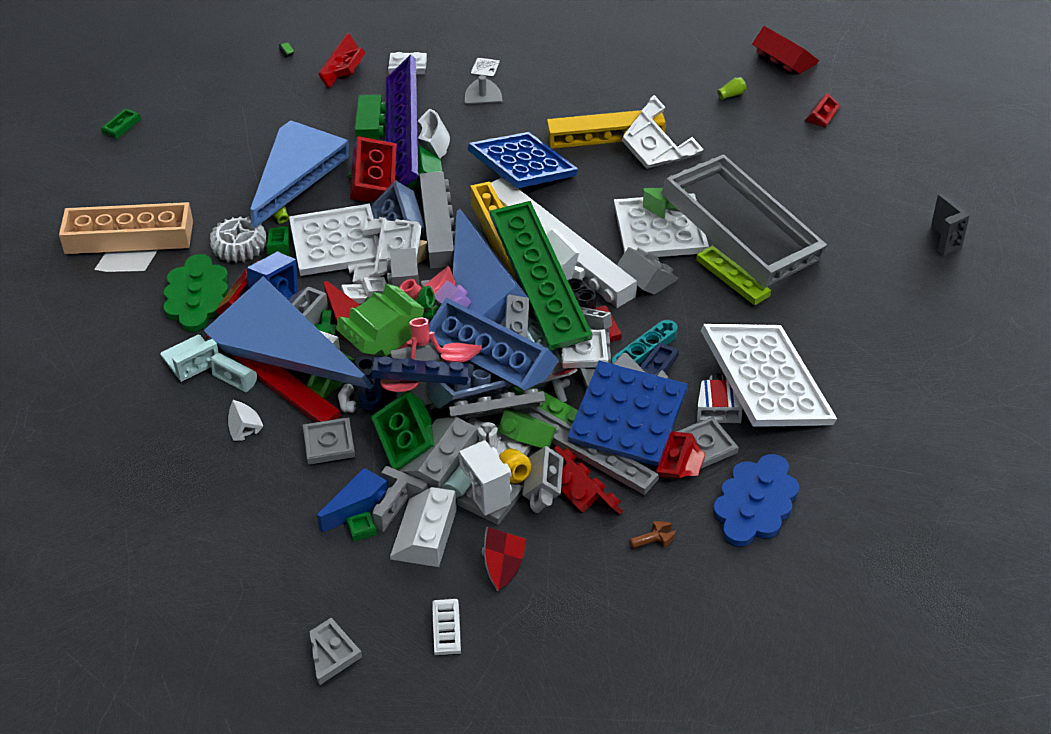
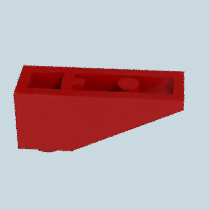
M325 281L323 284L328 306L332 310V317L334 318L335 325H337L339 316L349 318L351 307L356 308L360 305L334 285ZM338 331V334H339V336H340V339H341V340L346 339V338Z

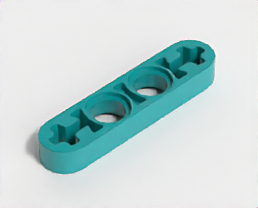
M671 320L659 322L617 353L612 359V364L621 354L627 353L640 366L659 342L668 345L677 337V324ZM653 339L658 341V343L650 344L647 341ZM641 351L643 354L634 355L632 352Z

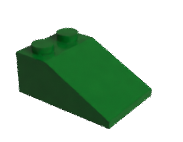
M410 391L405 392L371 416L393 469L400 470L434 446L429 413L424 402Z

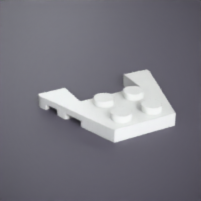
M655 95L651 97L638 118L625 133L622 142L646 169L700 155L704 149L693 137L677 147L654 122L653 118L664 112L666 108Z
M364 216L362 226L364 235L380 233L376 261L371 264L355 266L352 282L354 284H362L365 277H380L390 273L387 272L386 259H390V250L416 248L417 257L421 225L415 221L399 219L388 221L383 217L373 219L371 216Z

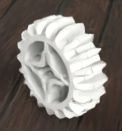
M240 216L235 219L232 217L231 220L224 219V223H218L217 227H214L213 232L210 233V245L213 253L220 260L226 259L227 263L231 261L235 263L238 261L245 262L246 259L252 260L253 256H259V252L264 251V246H266L267 242L264 227L261 224L255 228L251 227L249 217L242 218Z

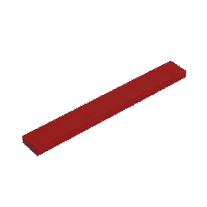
M220 347L218 348L232 360L254 370L257 373L258 380L315 423L335 420L341 416L339 409L282 367L226 354Z

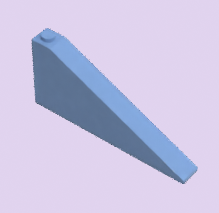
M289 121L279 128L250 208L251 227H257L349 157V140L294 121Z
M461 209L457 210L453 261L455 286L457 287L459 284L468 292L466 296L472 301L467 307L468 309L500 324L505 318L506 297L508 295L528 298V296L474 223Z
M264 276L204 330L210 336L207 341L213 339L217 343V347H220L226 354L368 389L373 387V384L365 374Z

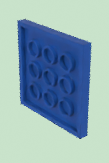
M530 132L471 142L467 149L515 188L538 185L558 179H567L568 177L577 176L578 172L577 167Z
M598 361L568 434V442L658 467L686 395L688 384Z

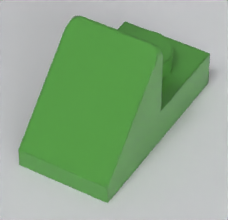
M644 188L643 207L664 219L665 209H677L661 194L663 188Z

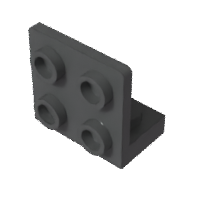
M942 193L937 196L931 226L941 234L938 253L945 256L963 247L970 215Z

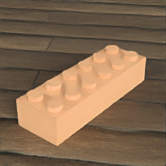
M189 202L65 208L59 237L64 254L182 249L190 247L193 218Z

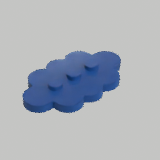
M767 454L761 457L758 463L741 462L734 467L732 478L723 483L722 496L718 497L715 501L713 512L716 519L724 524L723 535L728 543L735 546H746L756 536L772 538L780 532L782 520L787 519L791 515L792 502L798 497L799 484L795 478L788 475L789 464L782 456Z

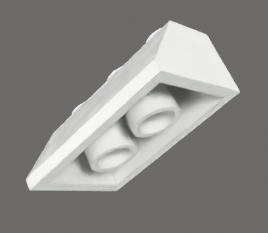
M431 487L409 499L390 555L391 560L435 567L440 566L457 510L454 490Z

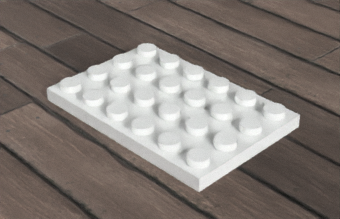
M703 325L701 332L752 426L834 425L837 420L835 414L781 325Z

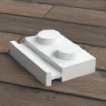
M390 53L389 74L409 55L416 58V74H425L427 53Z

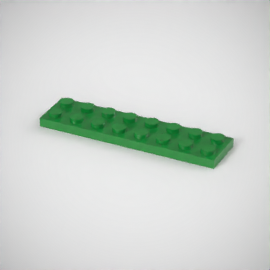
M531 201L490 210L491 220L522 290L529 298L530 308L549 350L592 340L593 334Z

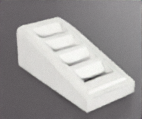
M458 599L434 600L432 602L434 654H461ZM450 620H454V622H442V623H439V621H450ZM441 631H455L449 633H439ZM455 640V643L440 644V641Z

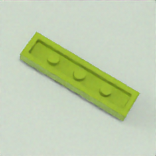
M713 245L697 254L696 261L753 305H757L771 296V289L761 286L742 267Z

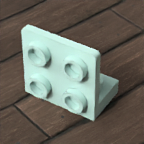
M196 335L161 352V357L182 382L212 367L211 357L219 353L217 343L213 339L205 341L201 335Z

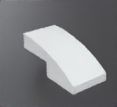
M365 277L362 284L341 285L340 291L358 304L366 301V298L372 297L373 292L383 294L385 284L387 283L384 277Z

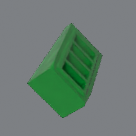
M290 227L269 229L266 246L268 256L276 252L290 256Z

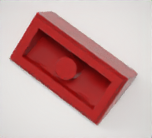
M826 93L817 102L805 121L826 127L841 105Z

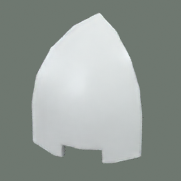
M232 401L228 415V427L233 441L245 440L244 436H248L253 432L257 434L263 427L258 414L244 403Z

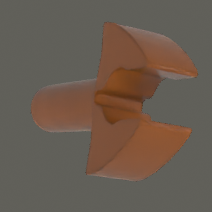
M654 521L652 532L631 538L629 543L632 548L658 541L665 548L675 539L676 530L663 533L671 530L672 523Z

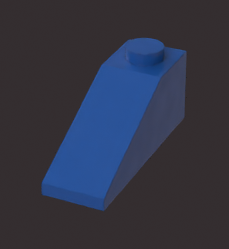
M365 468L362 469L317 514L319 530L325 532L347 523L346 518L369 511L370 513L373 512L374 507L380 504L388 490L387 480Z

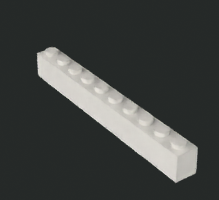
M501 177L491 182L503 207L531 201L545 233L547 234L550 230L556 229L580 252L576 266L584 269L582 281L589 285L593 291L599 293L616 308L636 297L637 281L521 190L513 187L504 178Z

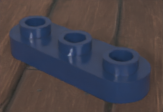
M362 356L355 361L354 365L365 374L373 384V387L368 389L357 386L359 401L363 409L373 411L380 408L383 403L380 379L372 378L374 358Z

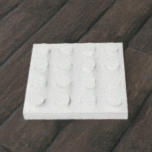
M694 193L689 194L693 199L696 200ZM643 197L614 199V209L624 253L628 247L635 250L639 247L656 257L698 254L709 248L706 234L678 209H665L664 219L643 207Z
M370 204L289 216L300 276L346 269L348 265L376 261L379 243L378 234L365 236L362 232L364 216H371L373 218Z

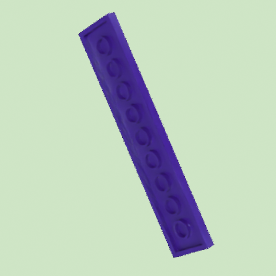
M409 55L386 77V142L397 144L395 180L404 186L415 181L418 176L416 58L412 55Z

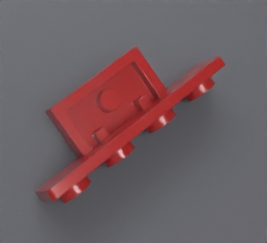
M350 33L343 37L318 73L327 88H330L338 77L352 75L355 71L354 69L361 63V59L365 55L363 48H358Z
M558 445L554 448L567 461L562 470L561 491L580 511L584 513L601 496L620 515L624 512L618 506L621 501L612 492L607 494L603 490L606 486L597 477L592 479L589 476L591 471L582 462L577 464L574 461L577 456L566 447L563 450Z

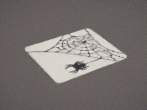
M477 58L471 73L494 76L500 61Z

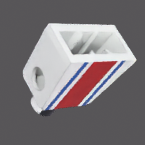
M719 373L712 374L709 380H703L698 401L697 423L714 417L718 423H741L743 407L728 380H723V376Z

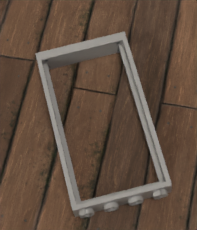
M724 154L702 164L699 163L690 169H685L673 176L671 175L664 181L661 194L764 288L820 261L827 244ZM718 173L803 249L768 266L682 188Z

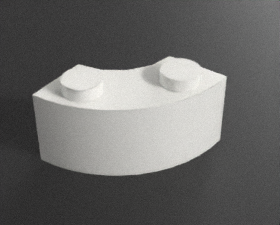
M428 109L417 121L422 129L417 139L424 149L440 159L447 152L450 136L439 115L434 110Z

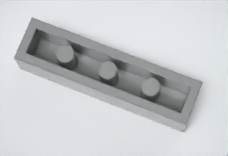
M580 307L589 328L606 330L612 326L610 312Z

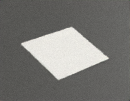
M158 250L106 252L94 270L105 272L145 271Z

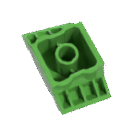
M385 284L383 294L373 292L372 297L356 308L351 307L349 318L339 316L336 330L362 353L372 355L377 353L380 357H387L390 351L398 349L411 339L410 321L415 318H422L424 308L398 286Z

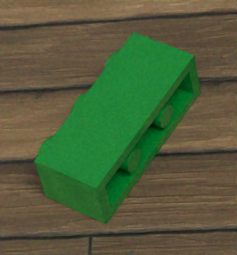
M359 95L355 125L356 139L358 136L380 140L381 137H384L383 125H385L386 103L382 102L381 95Z

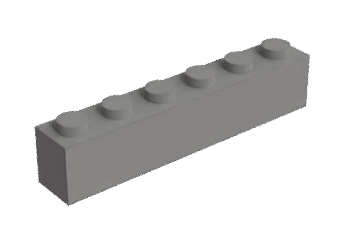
M444 172L421 173L420 186L430 269L452 267L455 231L451 230H455L454 218H450L453 217L452 205H448L451 204L450 192H446L449 191V180L444 179Z

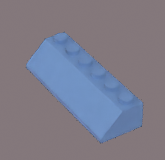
M445 298L429 323V331L434 332L436 341L442 347L449 343L482 345L481 351L468 361L523 390L547 380L559 361L549 349L448 298Z

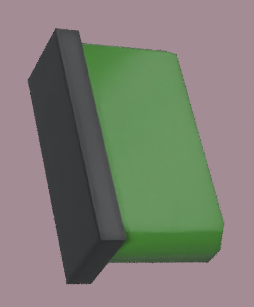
M288 42L279 44V49L285 58L288 55L294 54V50Z

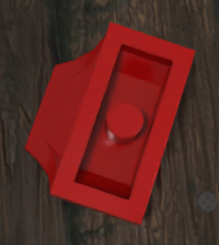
M671 431L656 470L659 477L682 478L684 476L699 475L705 453L696 444L692 433Z

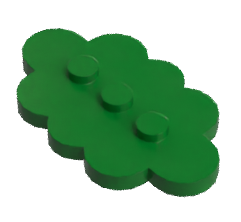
M197 254L189 257L185 261L184 267L175 268L168 273V286L163 291L166 300L163 307L165 315L169 319L179 320L182 329L185 331L196 332L205 328L209 318L220 316L215 309L229 292L226 284L228 274L225 267L212 265V260L209 256Z

